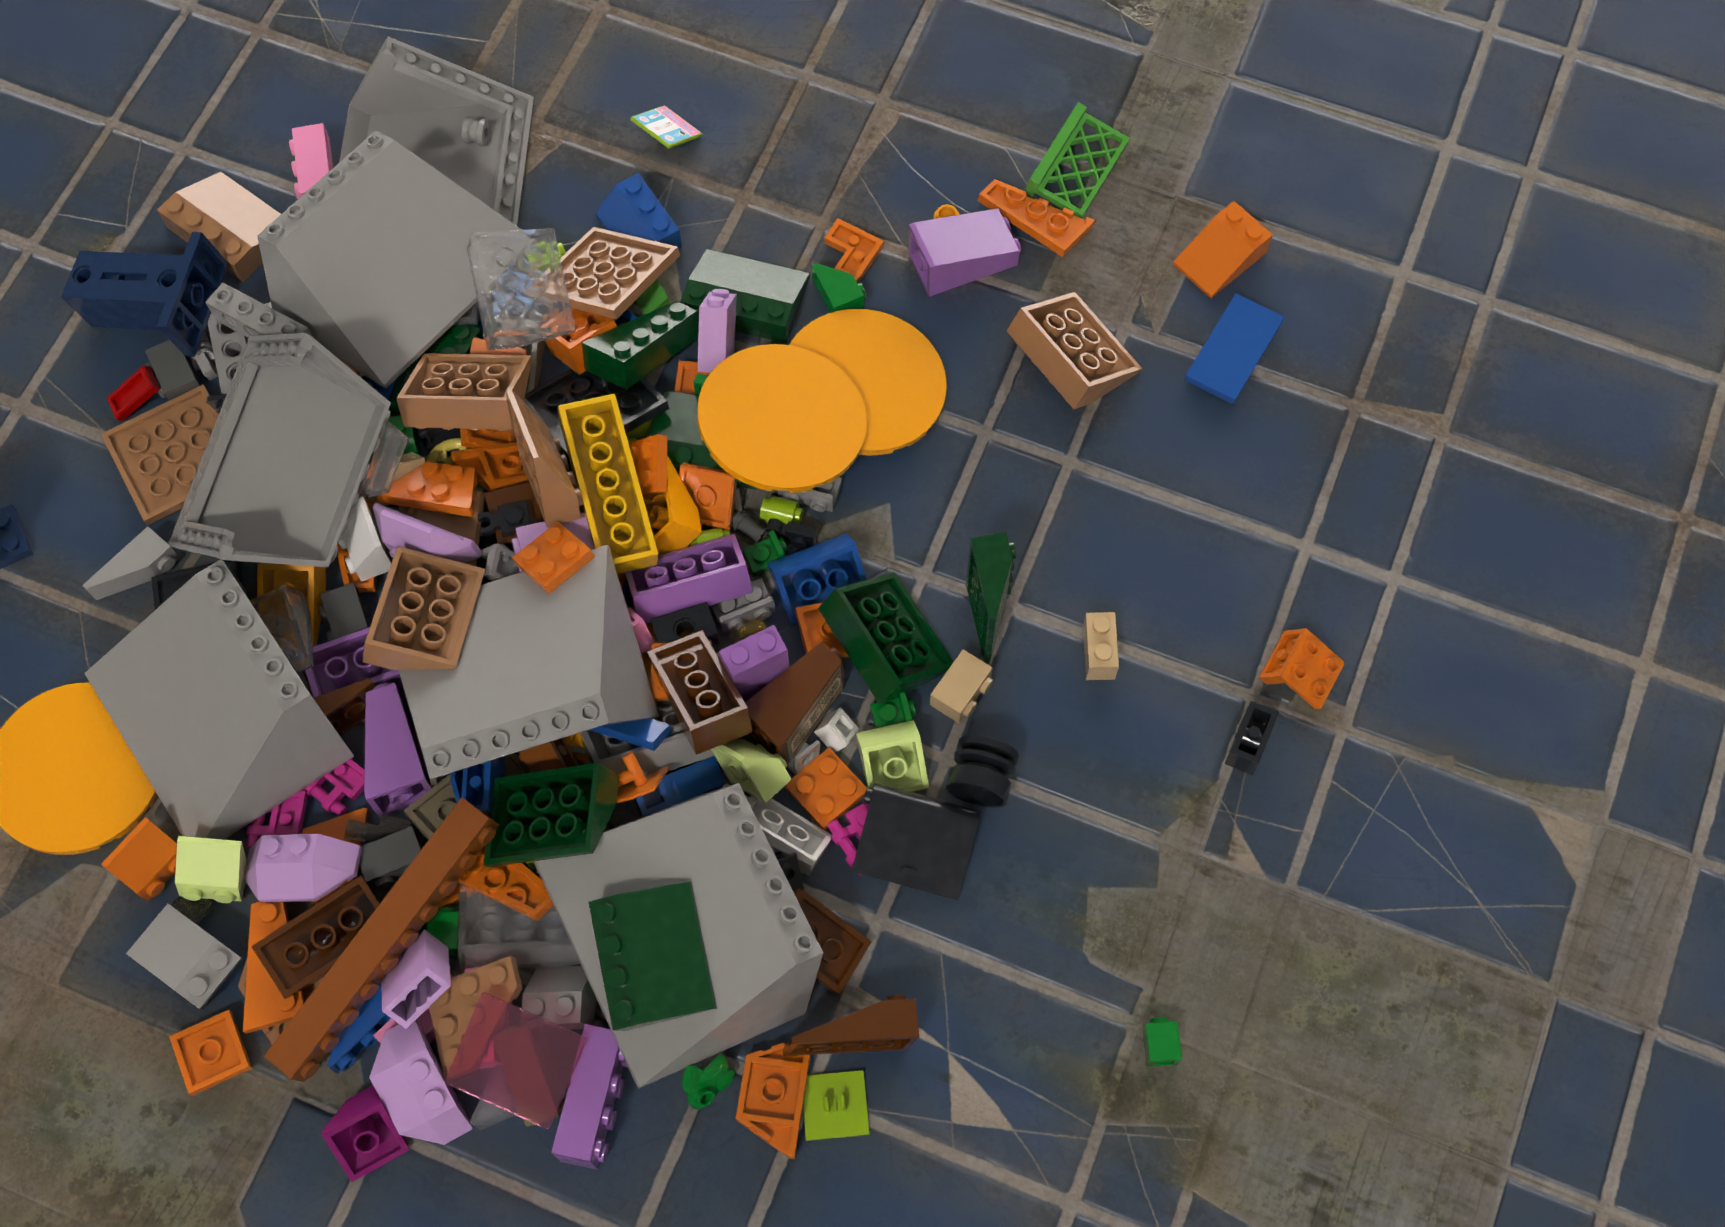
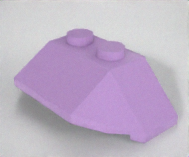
M375 503L372 507L382 542L390 550L389 554L394 557L397 546L461 563H468L478 559L483 553L471 539L441 529L378 503Z
M321 834L262 835L249 849L244 879L260 902L317 901L337 889L346 880L350 881L357 876L362 847Z
M417 1019L407 1029L397 1024L386 1030L369 1078L399 1135L445 1145L472 1130L473 1126L449 1080L444 1079L442 1067Z

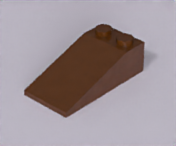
M703 630L647 651L648 657L677 719L696 755L752 733L748 707Z
M370 678L314 697V700L338 734L342 736L365 719L366 692L372 691L375 685Z
M359 876L251 947L284 999H287L327 974L380 903L362 876Z
M901 994L891 995L887 997V1000L790 1038L783 1048V1056L907 1050L919 1038L916 999H906V995Z

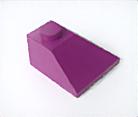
M373 1085L347 1099L321 1131L323 1139L351 1182L410 1150L405 1136L399 1135Z

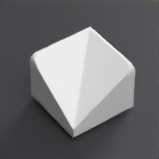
M840 707L829 713L814 733L835 753L850 743L859 728Z

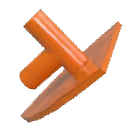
M633 751L624 754L622 759L628 770L617 774L619 776L618 787H621L617 791L616 803L628 801L655 791L669 770V765L644 775Z

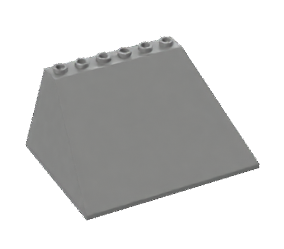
M388 36L349 104L339 162L377 130L397 141L517 226L534 97ZM465 117H472L476 121L481 119L489 121L490 134L486 146H480L477 142L467 144L462 141V125Z
M377 130L257 235L272 309L308 327L314 339L339 360L384 388H387L538 244L537 240L397 141Z
M307 333L249 336L168 545L175 549L221 560L329 567V564L337 556V543L340 535H343L347 530L349 524L347 517L350 509L358 501L359 492L357 491L359 485L368 475V462L371 454L379 446L380 438L378 436L380 430L389 420L390 411L388 409L391 403Z
M609 545L593 549L592 552L595 557L550 594L544 591L524 572L481 585L456 669L398 670L432 787L442 781L446 774L596 727L659 717Z
M221 559L195 574L84 674L181 835L225 840L350 760L354 755L311 696L245 594L247 591L241 581L224 560Z
M739 783L695 796L603 832L593 854L534 861L638 1089L678 1072L689 1064L698 1063L806 1013L823 951ZM691 881L717 1009L628 1031H613L588 902L616 894Z

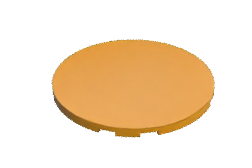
M869 309L839 310L823 315L807 324L796 334L790 343L791 346L804 348L827 358L842 369L857 387L864 402L867 417L866 434L859 455L890 454L894 450L905 446L909 447L923 438L938 420L947 390L943 363L930 341L919 330L902 319Z
M759 345L741 350L727 357L711 371L701 388L697 407L698 430L701 439L710 451L711 457L734 478L766 491H772L773 489L789 491V493L805 492L825 483L833 482L855 462L862 448L867 427L864 402L849 376L827 358L810 350L791 345Z
M90 682L67 684L43 692L14 712L0 729V826L12 838L28 848L54 855H75L97 850L100 846L116 838H121L138 824L137 821L149 807H152L158 796Z

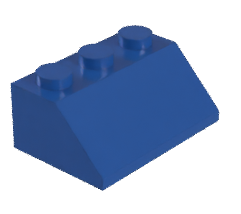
M639 173L616 184L596 211V216L606 230L677 246L678 249L682 248L678 227Z
M847 533L767 563L774 587L791 625L797 623L795 616L796 607L823 603L836 588L867 580L856 543Z

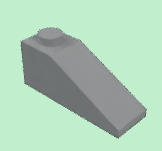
M147 526L82 586L95 600H99L151 581V577L162 575L171 570L175 562L180 558L170 545Z

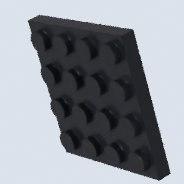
M573 369L526 393L524 397L544 420L552 437H558L562 452L568 459L558 418L559 405L615 394L626 434L670 409L667 400L645 377L625 390L588 371L579 375Z

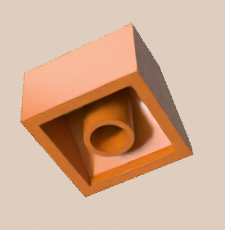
M145 817L101 865L148 902L163 891L165 883L176 873L177 843Z

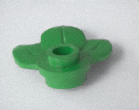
M718 1053L704 1070L694 1064H689L685 1068L681 1087L686 1091L687 1101L692 1108L701 1109L710 1105L715 1096L724 1091L734 1079L736 1071L733 1068L728 1069L727 1059L722 1053Z

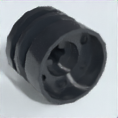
M968 735L959 738L957 744L958 751L954 755V761L958 765L951 767L946 790L954 797L974 805L991 808L1005 806L1012 784L1008 778L1014 776L1015 765H1017L1019 758L1017 750L1004 742L984 736Z

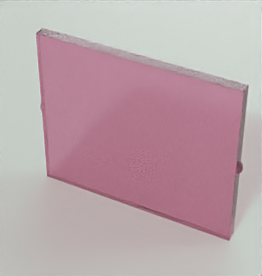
M482 992L465 1034L461 1037L462 1041L444 1083L549 1130L566 1089L571 1084V1077L588 1038L493 995Z

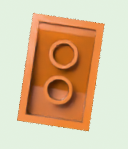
M1233 201L1205 226L1173 261V265L1208 297L1213 298L1268 252L1273 234L1239 204Z

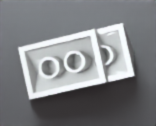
M726 783L722 788L728 787L730 785ZM745 795L773 852H781L784 857L796 853L800 872L809 876L830 843L832 835L772 798L767 803H764L752 795L750 797Z

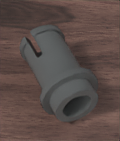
M739 511L733 517L732 526L735 532H742L755 543L765 539L768 530L751 519L748 512L743 513Z

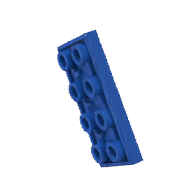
M1235 293L1185 375L1184 380L1234 405L1285 317Z

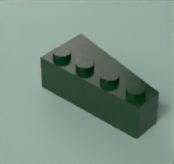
M675 301L582 342L585 370L627 390L698 339L697 310Z

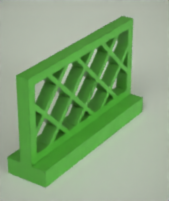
M1078 102L1029 179L1025 192L1031 197L1037 194L1061 209L1065 207L1074 211L1075 216L1082 218L1130 138L1085 112L1087 107ZM1087 123L1094 127L1097 134L1085 136L1082 128L1083 125ZM1113 138L1121 144L1118 148L1108 149L1105 139ZM1099 140L1102 151L1090 152L1087 142ZM1082 143L1085 153L1073 155L1070 146ZM1104 156L1107 167L1096 169L1093 158ZM1087 159L1090 170L1079 172L1075 161ZM1070 162L1073 173L1061 175L1058 165ZM1093 176L1095 186L1084 188L1081 178ZM1075 179L1078 189L1066 191L1063 181ZM1058 182L1061 192L1053 194L1046 190L1045 186L1048 183ZM1081 195L1083 201L1082 208L1079 209L1072 205L1069 197Z

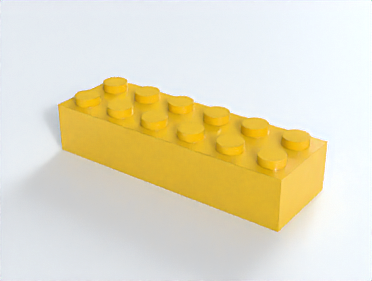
M615 394L559 405L558 418L576 487L580 489L584 505L582 510L587 518L594 549L609 545L617 574L657 565L658 551Z

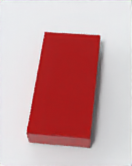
M142 365L107 397L116 420L124 421L160 389L151 367Z

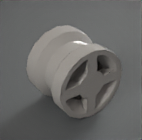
M465 117L462 125V141L467 144L477 142L480 146H486L490 134L489 121L487 119L476 121L472 117Z

